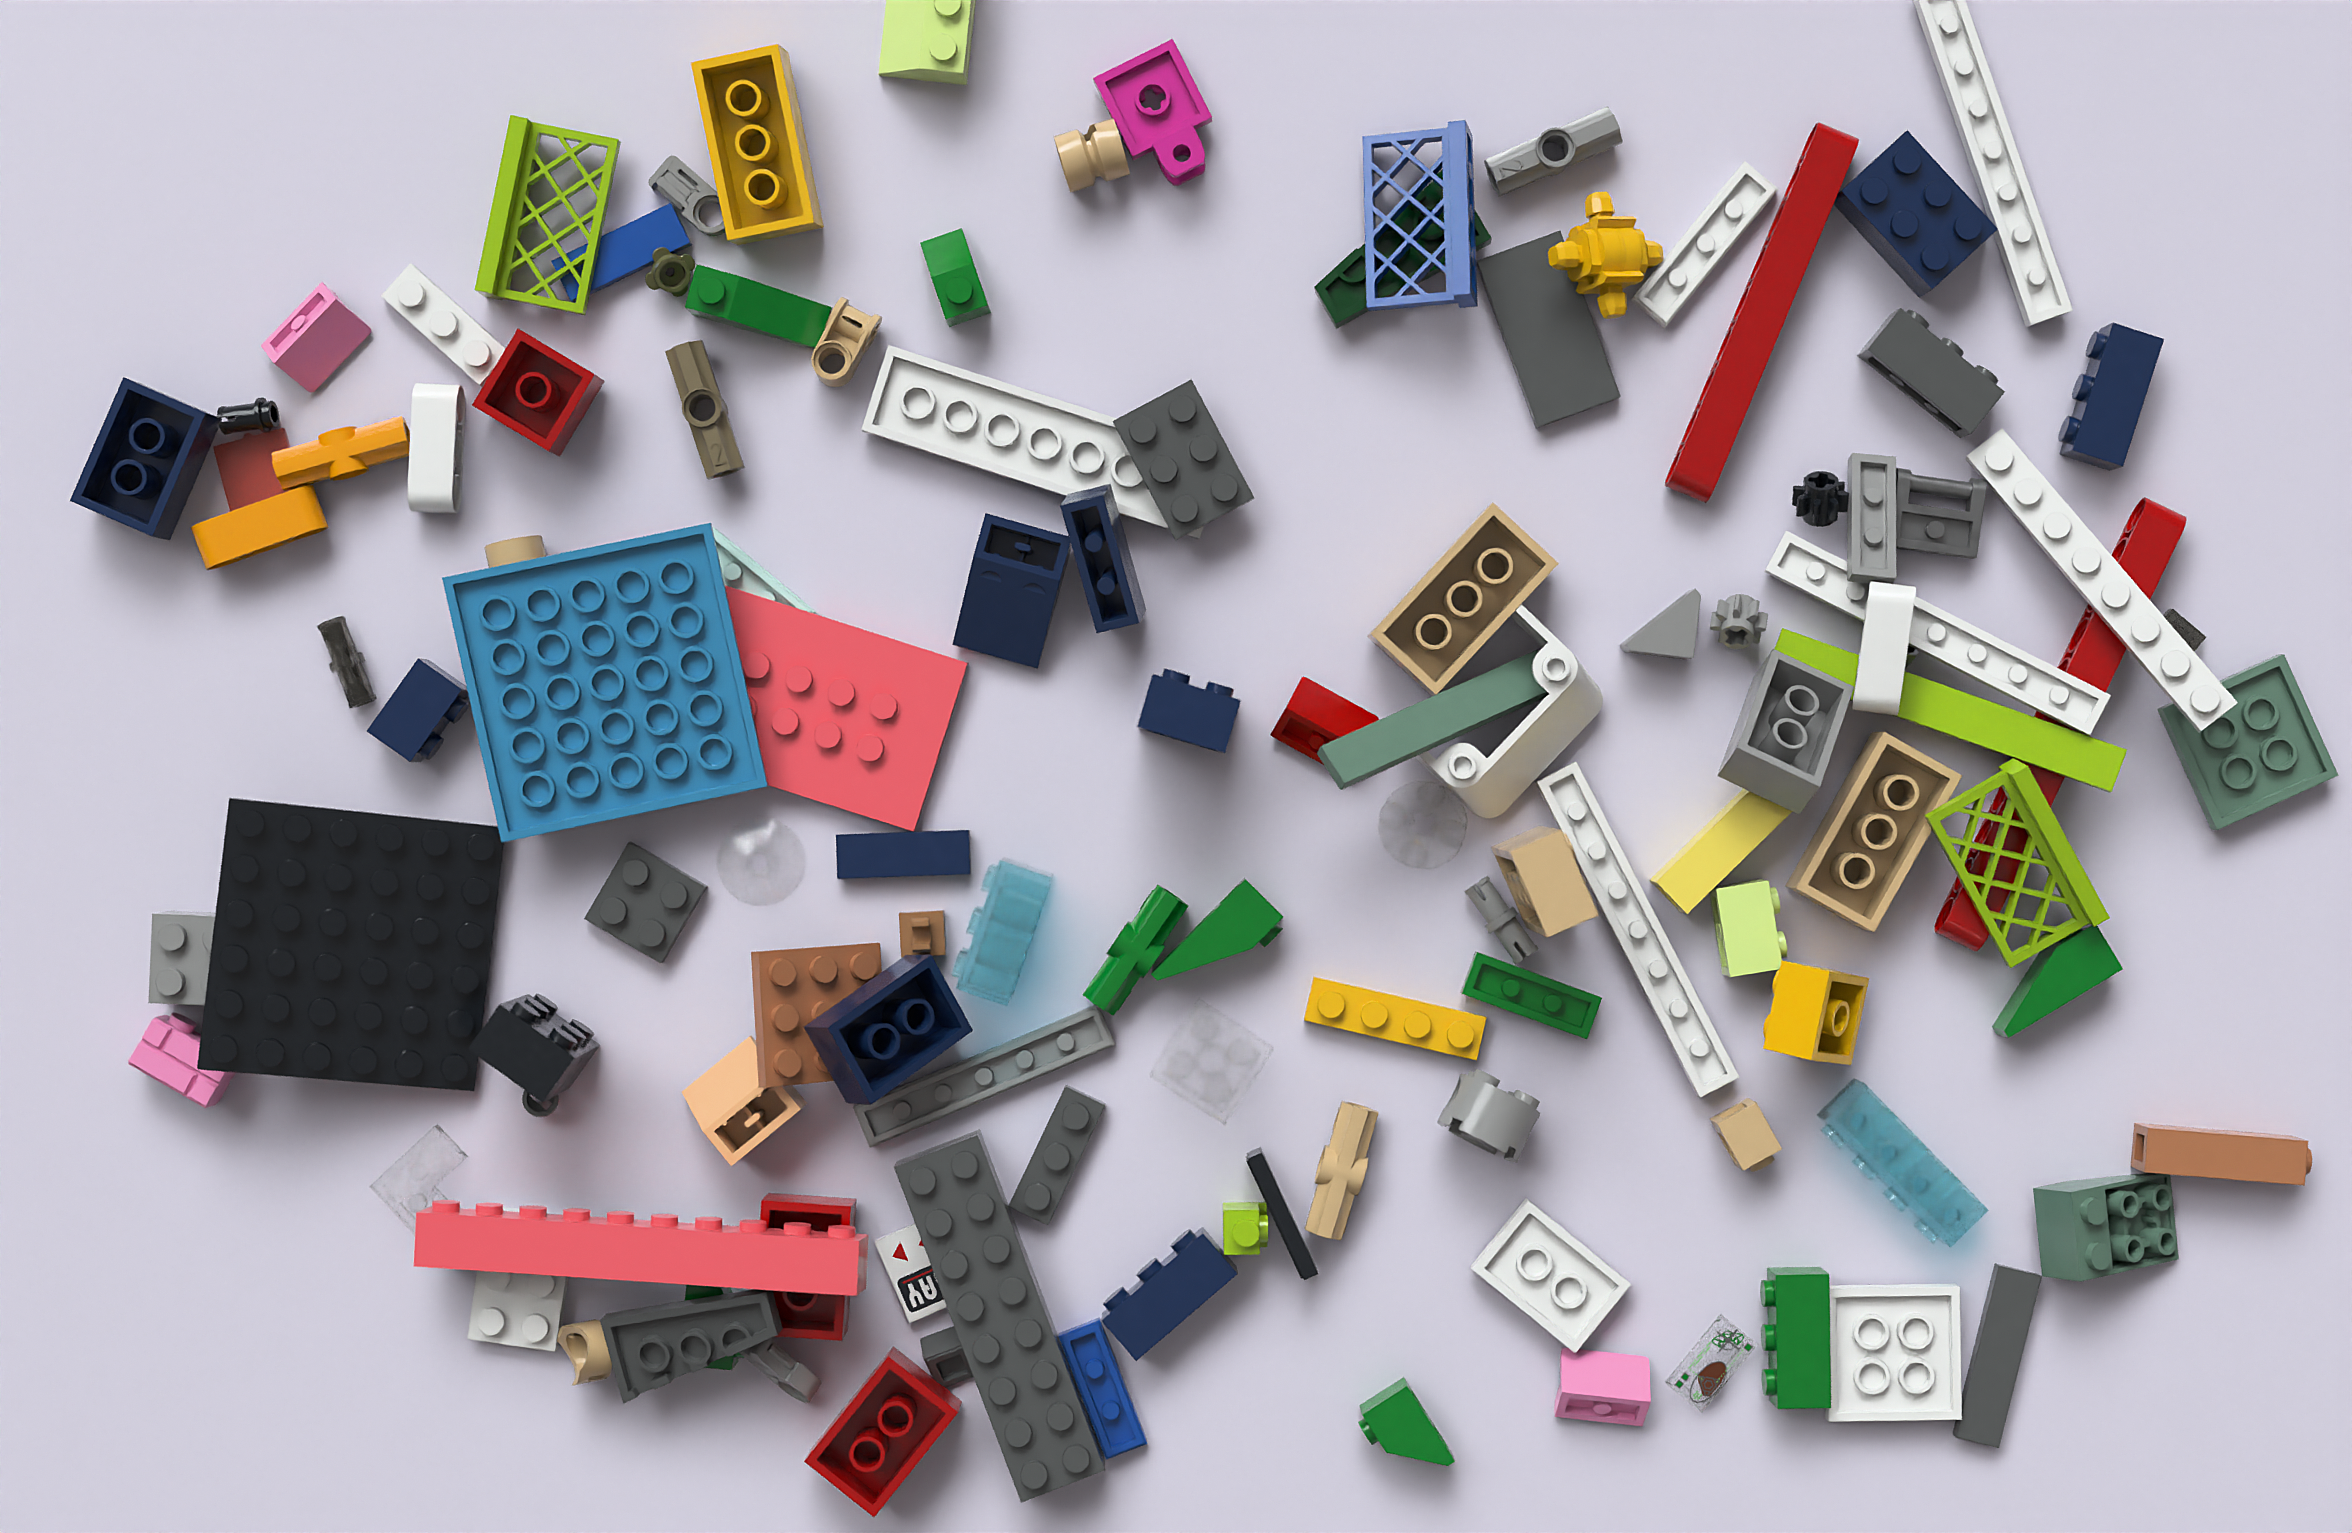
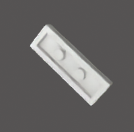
M410 263L381 297L477 384L483 387L506 348L416 266Z

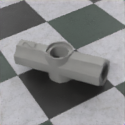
M1607 106L1559 128L1547 129L1534 139L1485 159L1484 164L1491 185L1500 197L1546 176L1558 175L1571 165L1622 144L1623 140L1618 122ZM1549 142L1557 143L1564 151V159L1556 162L1550 161L1543 154L1542 146Z

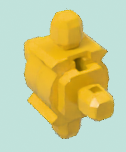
M1594 192L1588 195L1585 201V214L1589 222L1572 228L1565 242H1560L1548 250L1549 264L1553 268L1566 270L1569 279L1572 282H1578L1577 293L1600 294L1597 297L1600 313L1605 319H1615L1626 314L1627 294L1623 292V289L1642 282L1643 274L1646 273L1647 268H1652L1663 261V248L1655 241L1645 240L1644 233L1640 229L1634 228L1637 220L1635 217L1612 216L1615 213V209L1608 192Z

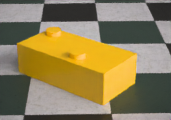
M779 44L691 62L727 241L736 245H742L824 228L788 52Z

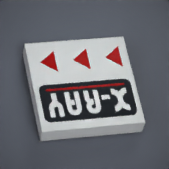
M915 1223L875 1240V1245L909 1323L947 1307Z

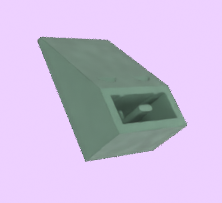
M2142 1173L2065 1181L2033 1188L2041 1272L2044 1277L2081 1282L2179 1259L2170 1174Z

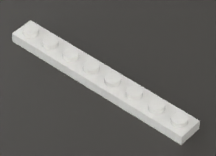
M1913 0L1987 216L1998 228L1994 232V236L2025 326L2029 327L2073 311L1966 0Z
M2003 428L1966 456V460L1983 480H1986V484L2198 733L2238 703Z
M1786 531L1764 572L1864 623L1870 583L1847 581V561ZM1915 596L1908 646L2081 734L2089 736L2092 733L2111 697L2110 694Z
M1572 762L1536 781L1535 783L1556 824L1568 836L1576 854L1575 860L1697 1096L1701 1098L1739 1078L1731 1059L1578 763Z

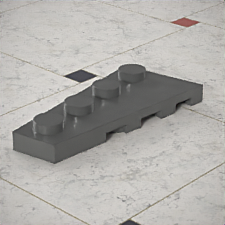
M758 1289L607 1313L600 1320L623 1404L637 1398L639 1394L650 1389H657L669 1384L673 1379L691 1371L693 1373L705 1368L711 1362L722 1357L732 1356L777 1336L783 1329L773 1290Z

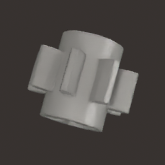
M1744 594L1732 595L1726 601L1718 600L1717 610L1712 612L1710 630L1720 631L1718 642L1733 649H1744L1750 646L1752 642L1760 643L1761 632L1766 631L1768 619L1767 613L1758 612L1760 601Z

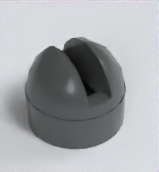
M526 1090L523 1092V1106L529 1114L535 1117H546L552 1114L558 1106L559 1095L548 1099L552 1104L546 1110L530 1097V1093Z

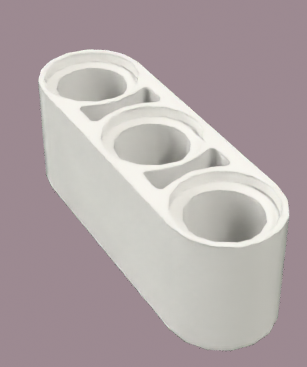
M416 383L414 386L411 405L408 469V505L412 512L456 514L460 509L466 409L465 391L462 385Z
M1870 581L1852 710L1898 715L1916 587Z

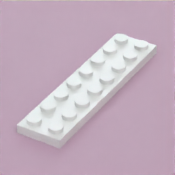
M888 345L861 428L863 432L1065 497L1070 493L1111 484L1119 514L1169 530L1113 424V421L1117 418ZM1203 527L1186 536L1200 540Z

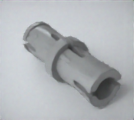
M1488 875L1464 891L1488 923L1485 925L1487 931L1496 934L1515 965L1524 960L1526 955L1528 957L1539 949L1515 916L1518 913L1515 908H1509L1491 883Z

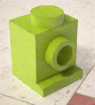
M1266 1202L1222 1203L1224 1255L1260 1254V1247H1268Z

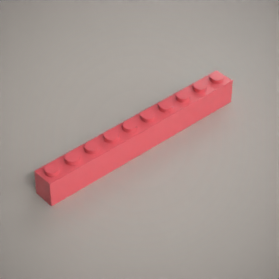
M435 1200L432 1201L431 1207L416 1212L414 1267L857 1296L866 1289L869 1235L855 1234L856 1227L832 1225L828 1227V1232L811 1231V1224L789 1222L784 1223V1229L767 1228V1221L754 1219L740 1220L739 1226L722 1225L723 1219L719 1217H696L695 1223L678 1222V1215L653 1214L651 1215V1220L634 1219V1213L628 1211L607 1212V1218L590 1217L591 1210L583 1208L563 1209V1215L547 1214V1207L537 1205L520 1206L519 1212L503 1211V1204L477 1203L476 1209L460 1208V1201Z

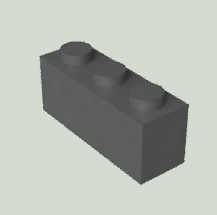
M1900 308L1889 315L1857 356L1959 438L1972 434L2005 391L1996 385L1998 379L1992 372L1980 365L1974 367L1962 357L1964 354L1963 350L1956 343L1945 337L1940 340L1927 329L1929 323L1921 315L1913 310L1905 312Z

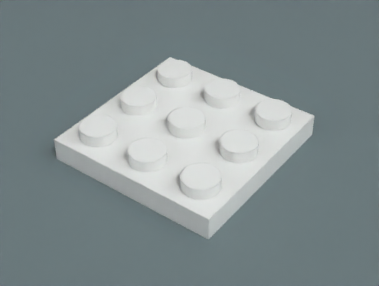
M1957 1284L1829 1285L1831 1408H1825V1419L1828 1422L1962 1420L1960 1286Z

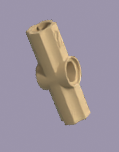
M1341 1100L1333 1124L1329 1145L1324 1146L1316 1171L1315 1184L1317 1186L1304 1227L1306 1231L1325 1238L1342 1240L1348 1216H1350L1354 1195L1358 1196L1364 1181L1368 1165L1366 1154L1379 1113L1378 1111Z

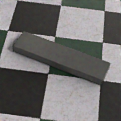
M1997 1263L1994 1264L1963 1388L1962 1420L1955 1421L1952 1433L1956 1438L1999 1448L2042 1278L2041 1275Z

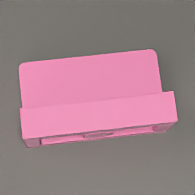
M321 282L267 338L261 347L275 365L312 393L371 333V328L347 308L330 288Z
M1569 1348L1561 1350L1560 1385L1554 1401L1555 1417L1643 1426L1651 1403L1650 1367L1647 1357L1579 1349L1576 1353Z

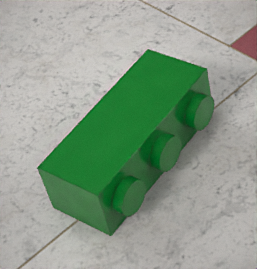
M1821 1267L1767 1268V1280H1762L1760 1285L1762 1306L1768 1307V1324H1762L1761 1327L1763 1351H1768V1369L1762 1370L1764 1396H1769V1400L1777 1409L1831 1408L1829 1273Z

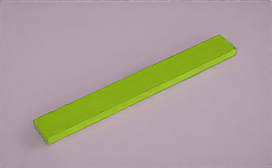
M1782 628L1774 648L1775 650L1855 688L1859 655ZM1904 671L1899 711L1895 717L2004 756L2015 758L2021 762L2109 793L2112 792L2127 749ZM1853 690V693H1852V696H1851V699H1850V701H1852V702H1853L1854 690Z

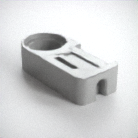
M674 155L669 156L650 177L649 186L653 190L657 188L663 196L681 211L685 209L681 214L702 233L708 236H719L725 233L723 221L718 226L708 227L700 219L701 210L705 205L709 203L720 204L717 191Z
M773 1338L739 1352L782 1390L804 1403L811 1401L822 1384L815 1374L801 1362L794 1360L773 1342Z

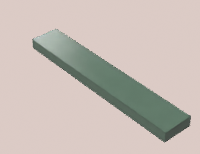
M1537 649L1324 744L1318 750L1317 755L1339 789L1343 790L1541 700L1548 693L1536 682L1532 674V662L1539 651Z

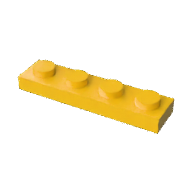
M1313 976L1303 1019L1304 1021L1477 1060L1487 1017Z

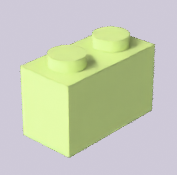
M1764 879L1716 886L1709 892L1722 974L1728 977H1735L1780 969L1782 958L1787 957V944L1783 931H1777L1774 914L1780 913V900L1777 889L1775 887L1770 888L1769 880Z

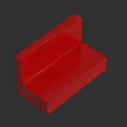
M1302 677L1270 736L1323 764L1317 755L1322 745L1374 723L1379 718L1309 678Z

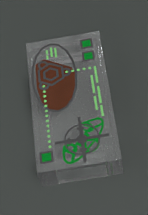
M1720 1314L1665 1382L1702 1413L1758 1344Z

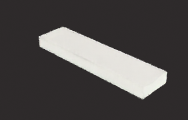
M1744 161L1630 300L1665 328L1779 189Z

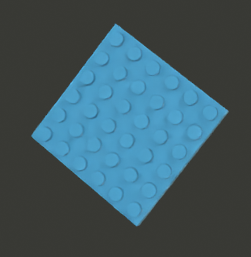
M712 523L442 577L501 843L768 787Z

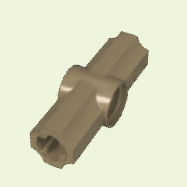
M703 341L686 342L665 351L682 402V413L689 423L707 479L724 477L745 468L728 418V408L721 397ZM703 399H712L716 407L714 415L706 421L697 420L695 417L696 405Z

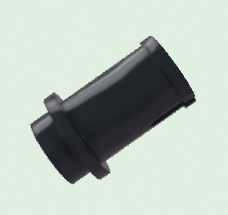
M264 397L257 398L255 403L228 407L221 406L217 411V418H236L232 421L218 422L219 428L224 435L258 429L263 433L271 432L273 427L279 425V411L276 403L272 400L267 401Z

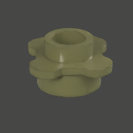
M666 247L655 249L652 253L654 263L651 272L645 276L647 286L652 290L661 288L676 297L684 295L688 290L691 276L690 271L695 268L694 259L689 254L679 256L670 253ZM668 268H673V275L668 276L666 274V270Z

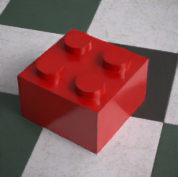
M518 328L472 406L560 457L605 381Z

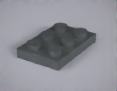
M1192 379L1113 421L1118 434L1175 541L1254 499L1249 486Z

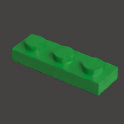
M1477 951L1474 953L1460 992L1466 996L1587 1039L1602 1000V997Z

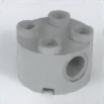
M1481 1070L1469 1071L1468 1075L1461 1074L1452 1097L1443 1109L1437 1123L1444 1127L1449 1126L1448 1131L1494 1155L1499 1150L1505 1153L1504 1159L1517 1163L1527 1138L1540 1116V1112L1536 1110L1540 1101L1519 1090H1516L1515 1093L1510 1091L1507 1093L1497 1088L1500 1080Z

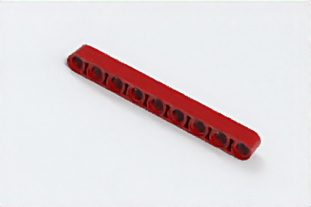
M1817 122L1813 127L1669 469L1664 486L1704 503H1707L1711 497L1859 143L1858 138L1820 122Z

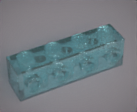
M1853 1078L1817 1114L1825 1124L1820 1131L1838 1149L1846 1145L1857 1156L1852 1161L1853 1165L1870 1181L1876 1176L1887 1187L1882 1194L1900 1212L1908 1208L1919 1219L1914 1224V1227L1930 1243L1934 1244L1939 1240L1951 1248L1989 1211L1864 1082Z

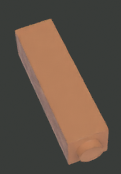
M2134 1123L2131 1167L2146 1173L2305 1186V1177L2310 1173L2312 1167V1153L2308 1148L2307 1140L2290 1135Z

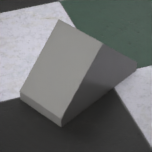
M1696 588L1687 591L1619 645L1620 648L1626 653L1684 660L1694 658L1701 601L1700 593Z

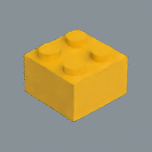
M1781 960L1780 969L1776 972L1772 984L1774 998L1771 1012L1763 1026L1765 1037L1763 1049L1812 1061L1851 1065L1869 978L1823 967Z

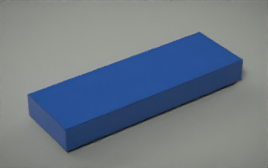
M671 203L601 236L590 295L653 265L652 253L659 247H666L670 253L675 254L692 246ZM588 243L566 253L571 262L586 252ZM561 256L551 261L556 272L566 266ZM584 263L576 268L580 276ZM569 272L560 280L570 301L575 303L579 283L573 274Z
M1100 1317L1060 1332L1058 1337L1106 1460L1146 1445L1148 1440Z

